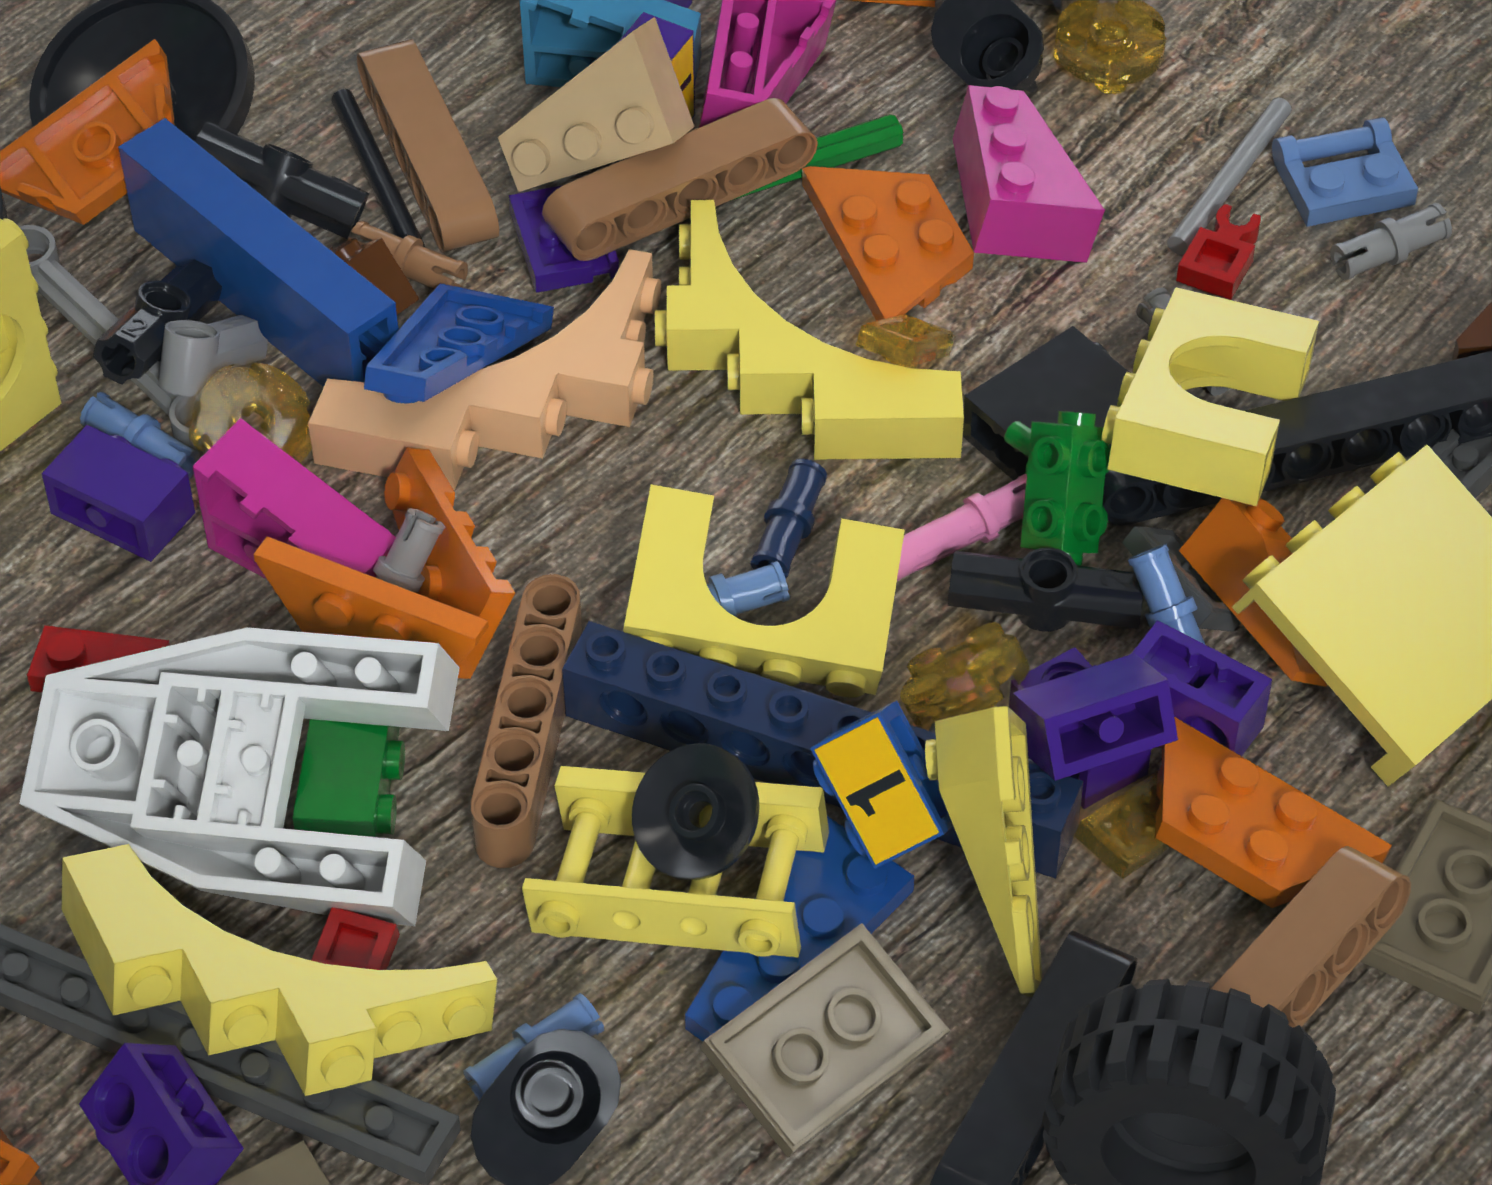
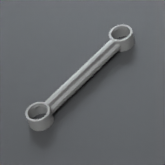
M36 225L19 226L28 240L27 255H44L35 261L29 262L31 273L38 284V292L95 345L97 340L119 319L60 264L55 238L50 231ZM157 361L140 379H130L169 416L173 437L186 446L196 449L200 453V457L233 426L230 403L221 392L213 389L212 393L206 396L187 397L172 394L161 389L158 385L160 361ZM209 416L219 419L215 424L206 428L194 429L184 426L187 422L198 417Z

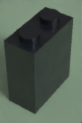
M1072 326L964 395L963 438L1014 481L1019 476L1026 474L1028 456L1005 442L1006 430L1013 422L1020 421L1029 428H1031L1032 421L1057 423L1058 411L1096 414L1095 426L1104 427L1110 406H1117L1125 373L1129 371L1115 361L1101 344L1092 342Z

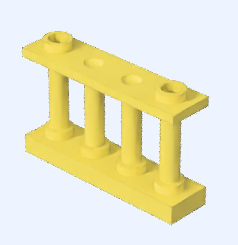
M570 766L560 767L554 786L564 830H571L556 881L525 878L522 892L532 933L549 934L560 938L574 936L744 952L761 957L776 955L799 958L801 943L795 902H784V897L796 850L821 853L825 851L829 827L823 788L755 782L758 789L760 809L757 828L749 846L769 849L756 899L716 895L722 872L706 879L692 880L688 893L650 889L656 868L644 857L636 840L622 887L584 883L599 833L634 836L632 806L637 788L645 773ZM711 805L704 807L699 814V824L701 827H704L711 818Z

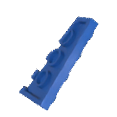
M440 283L368 363L365 372L364 389L384 393L386 399L396 403L425 402L552 329L554 307Z
M827 816L829 835L824 853L796 850L784 897V902H795L801 943L799 958L776 955L761 957L744 952L723 951L685 1013V1029L703 1042L861 923L872 934L914 891V875L893 861L874 869L868 856H862L855 850L848 838L846 829Z

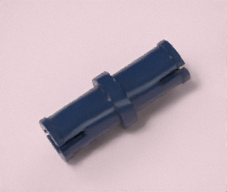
M796 459L791 462L787 478L778 499L771 501L765 511L764 522L766 523V528L757 551L753 554L750 562L753 570L778 561L785 578L788 577L792 560L801 539L809 536L815 524V517L812 512L821 488L825 485L828 477L826 470L820 464L808 459Z

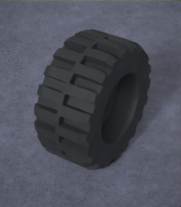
M1169 979L1149 980L1143 985V988L1136 989L1132 984H1128L1112 990L1106 995V998L1098 997L1080 1010L1078 1017L1069 1022L1063 1034L1043 1114V1138L1051 1159L1054 1160L1059 1174L1068 1185H1320L1336 1098V1088L1332 1083L1333 1074L1322 1052L1320 1050L1316 1051L1317 1046L1313 1039L1300 1025L1292 1028L1288 1025L1289 1021L1285 1013L1270 1004L1263 1008L1252 1003L1249 994L1230 988L1228 993L1209 989L1210 983L1189 980L1186 986L1171 985Z

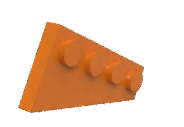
M406 448L395 472L390 473L386 480L384 491L385 503L388 509L393 511L399 530L406 518L405 514L408 508L426 512L436 518L435 522L441 521L445 525L443 533L439 535L421 571L425 580L419 592L415 593L488 620L489 627L477 645L459 665L458 678L471 679L510 605L515 591L508 580L495 579L492 573L497 561L488 547L476 546L471 537L475 525L467 512L454 510L455 491L430 450Z

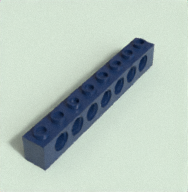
M591 621L587 623L562 668L565 714L567 717L669 751L694 743L715 745L737 756L749 769L754 779L766 783L821 787L814 773L813 760L815 757L810 748L828 735L872 713ZM910 725L925 752L926 740L936 739V733ZM1029 764L1035 872L1056 879L1078 829L1083 781L1069 776L1055 781L1040 767ZM824 791L826 803L841 807L835 795L830 796ZM954 826L944 835L936 838L937 840L962 848Z

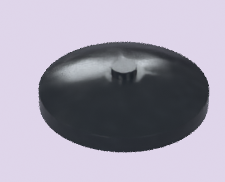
M99 0L73 17L55 35L42 54L35 69L29 96L32 126L37 125L155 39L167 56L175 126L193 141L196 140L205 122H211L238 134L246 120L253 99L255 72L252 56L236 24L220 6L211 0Z

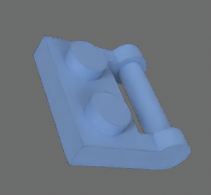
M1383 117L1366 120L1363 127L1299 140L1290 135L1275 138L1272 142V157L1275 167L1306 227L1415 205L1418 187L1392 142L1390 126ZM1361 150H1368L1370 154L1310 167H1304L1302 163Z

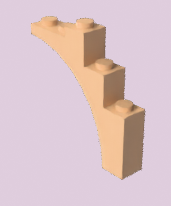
M629 249L608 287L586 312L554 337L514 358L480 369L425 402L396 403L386 399L384 393L365 390V382L327 378L308 422L314 464L388 478L390 473L395 472L406 448L429 449L453 490H455L463 468H471L474 465L478 447L543 459L551 436L561 435L566 415L630 427L638 404L646 405L648 403L653 386V369L645 368L644 340L646 324L644 319L647 313L654 315L655 310L658 308L661 295V280L653 278L652 253Z

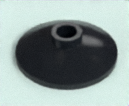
M704 743L688 744L675 748L660 757L648 769L637 788L632 806V827L637 845L649 863L669 876L684 880H700L713 877L732 866L751 843L759 819L758 789L746 765L737 756L723 748ZM711 805V818L704 827H701L699 824V814L704 807Z

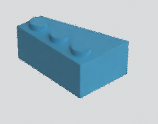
M520 0L525 83L552 87L564 86L616 45L639 16L645 12L693 30L695 84L702 55L701 13L665 0Z

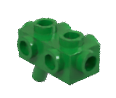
M1058 411L1057 423L1032 421L1031 428H1029L1020 421H1015L1006 430L1005 442L1028 456L1020 548L1034 550L1039 548L1059 549L1070 555L1076 565L1082 566L1083 553H1098L1099 537L1105 532L1108 525L1107 512L1102 504L1105 474L1109 472L1108 463L1111 446L1102 441L1103 427L1095 426L1096 414Z

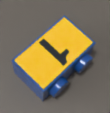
M897 700L828 735L810 748L815 757L813 769L819 784L827 794L836 796L847 817L845 829L851 844L859 854L868 856L874 869L944 835L953 827L939 791L938 780H929L925 752Z

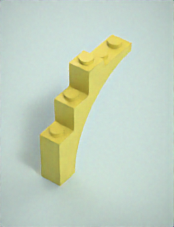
M691 200V224H679L680 260L691 259V266L679 267V285L667 286V310H655V346H667L668 371L728 370V390H740V415L801 414L802 435H814V460L961 458L964 421L961 371L914 369L866 359L826 344L787 322L753 292L732 264L719 234L714 200Z
M129 844L62 858L61 910L113 1016L181 1001L208 1056L276 1040L305 1096L371 1081L374 1058L492 1031L497 978L487 961L438 969L374 970L323 964L269 950L215 926L183 906L151 877Z

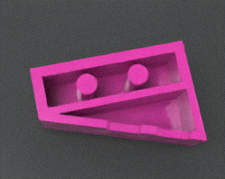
M722 0L716 24L699 128L767 99L778 98L787 103L825 48L836 0Z
M968 85L953 135V144L974 253L1087 263L1105 212L1093 191L1025 91L1012 90L1002 86L982 87Z
M241 418L193 465L208 548L265 579L267 578L254 561L253 554L266 536L375 578L377 575L373 569L379 557H387L396 538L388 529L370 518Z

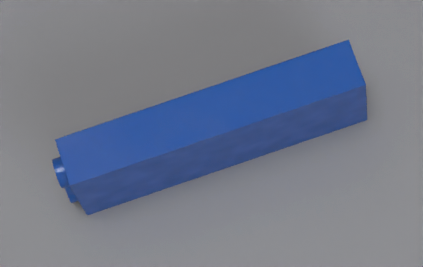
M166 118L118 147L134 230L175 265L185 266L195 259L212 267L216 281L222 286L219 301L237 316L243 315L257 320L259 329L268 342L321 386L324 387L327 378L365 382L366 366L399 330L396 303Z

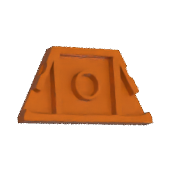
M155 39L2 149L0 151V188L2 193L83 225L126 195L127 189L118 147L164 118L175 125L167 56Z
M815 166L802 168V186L884 336L895 333L900 328L901 317L918 304L925 308L940 296L941 290L946 285L956 283L973 269L974 251L929 174Z
M266 536L253 554L254 561L302 632L439 643L459 666L489 627L488 620Z
M1174 717L1178 740L1161 746L1162 765L1157 775V796L1160 799V805L1156 812V839L1271 908L1290 902L1325 863L1343 847H1352L1384 863L1392 847L1391 844Z

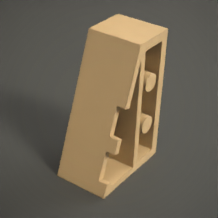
M655 17L628 34L498 137L518 192L673 144L695 127Z

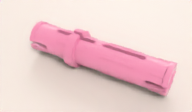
M1026 474L984 496L975 493L963 500V506L905 534L897 581L979 540L983 543H988L999 537L1000 534L998 532L1001 529L1023 519Z

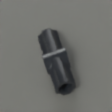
M205 122L195 142L289 218L294 215L345 239L351 238L353 234L351 231L356 223L360 221L369 196L368 192L340 178L312 168L314 164L311 161L269 143H265L264 146L216 124Z
M194 259L188 265H177L161 281H148L140 286L134 306L110 327L95 344L93 358L100 364L104 377L123 385L129 379H140L157 361L161 362L166 323L176 320L199 321L218 303L222 286L216 281L212 267Z
M1055 548L1033 550L1023 559L955 551L948 606L1017 614L1023 624L1040 632L1056 631L1063 628L1070 621L1139 629L1143 592L1134 572L1076 565L1070 555Z

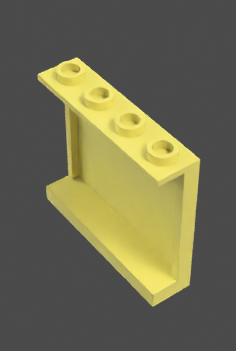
M1428 445L1424 446L1408 460L1400 452L1391 457L1370 476L1376 484L1372 490L1365 494L1358 486L1354 487L1328 510L1335 520L1324 529L1314 520L1285 545L1292 555L1281 564L1273 555L1265 559L1242 580L1250 590L1232 606L1233 610L1239 614L1255 601L1387 752L1371 766L1387 787L1416 766L1492 699V517Z

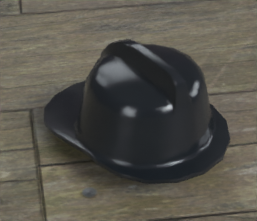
M944 0L934 15L931 27L933 47L940 58L967 85L982 87L1002 86L1012 90H1026L1030 93H1034L1038 89L1035 80L1039 76L1043 64V34L1037 24L1012 0Z
M558 1029L538 1035L515 1055L485 1091L473 1113L471 1141L476 1159L490 1177L504 1185H549L571 1169L596 1136L607 1125L619 1103L621 1079L616 1060L605 1045L583 1031Z

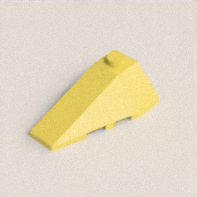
M1008 706L992 707L935 721L936 739L926 740L925 744L928 778L930 781L938 780L940 794L1019 991L1023 995L1033 997L1042 981L1026 723Z

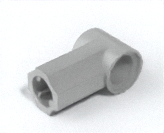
M243 315L209 324L192 320L170 321L166 323L164 330L158 385L169 393L181 396L200 397L209 395L213 391L215 379L249 370L255 362L264 360L268 340L262 335L258 321Z

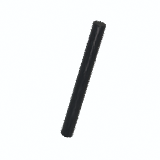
M341 89L335 92L331 99L332 104L394 235L401 238L412 235L422 239L353 93L348 89Z

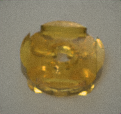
M1077 0L1066 7L1059 16L1054 45V59L1075 77L1095 84L1100 92L1120 94L1127 89L1128 84L1140 82L1153 75L1164 62L1167 41L1164 34L1165 23L1159 12L1141 0H1117V3H1099V0ZM1115 39H1120V40H1121L1120 42H1115V43L1105 42V41H1111V40H1115Z
M253 362L249 368L236 367L233 369L234 364L222 367L215 372L199 391L193 404V423L189 428V438L192 444L205 454L240 418L242 419L241 415L249 417L255 412L263 418L260 427L266 433L262 435L301 464L312 449L308 427L310 416L306 409L310 405V401L302 387L285 372L263 363Z
M987 623L973 630L964 642L945 651L937 647L930 648L913 657L907 664L911 677L903 685L900 698L913 723L923 727V717L931 716L935 723L937 720L994 706L1005 698L999 686L1012 675L1019 685L1027 676L1030 664L1018 639L1014 635L1005 634L1000 623Z

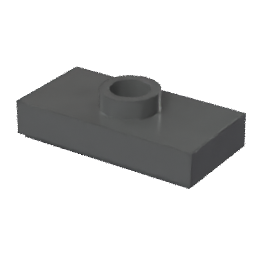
M1134 526L1122 544L1133 556L1151 548L1167 544L1169 556L1186 597L1193 596L1197 605V610L1193 611V615L1199 629L1233 632L1241 622L1179 552V549L1184 545L1180 538L1172 530Z

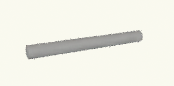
M1277 97L1270 102L1169 237L1167 244L1171 251L1178 255H1184L1199 228L1207 227L1218 209L1224 204L1290 115L1292 108L1288 101Z

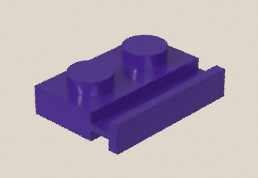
M561 186L509 195L510 215L536 293L592 283L593 276L609 273L610 279H613L619 269L616 251L589 261L578 260L544 221L542 216L543 205L547 198Z

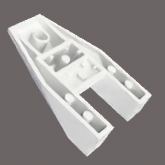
M246 627L49 674L45 678L19 804L110 848L129 844L143 864L200 891L322 915H329L332 907L341 908L396 925L415 926L426 860L405 840L283 829L303 719L449 731L460 667L439 643Z

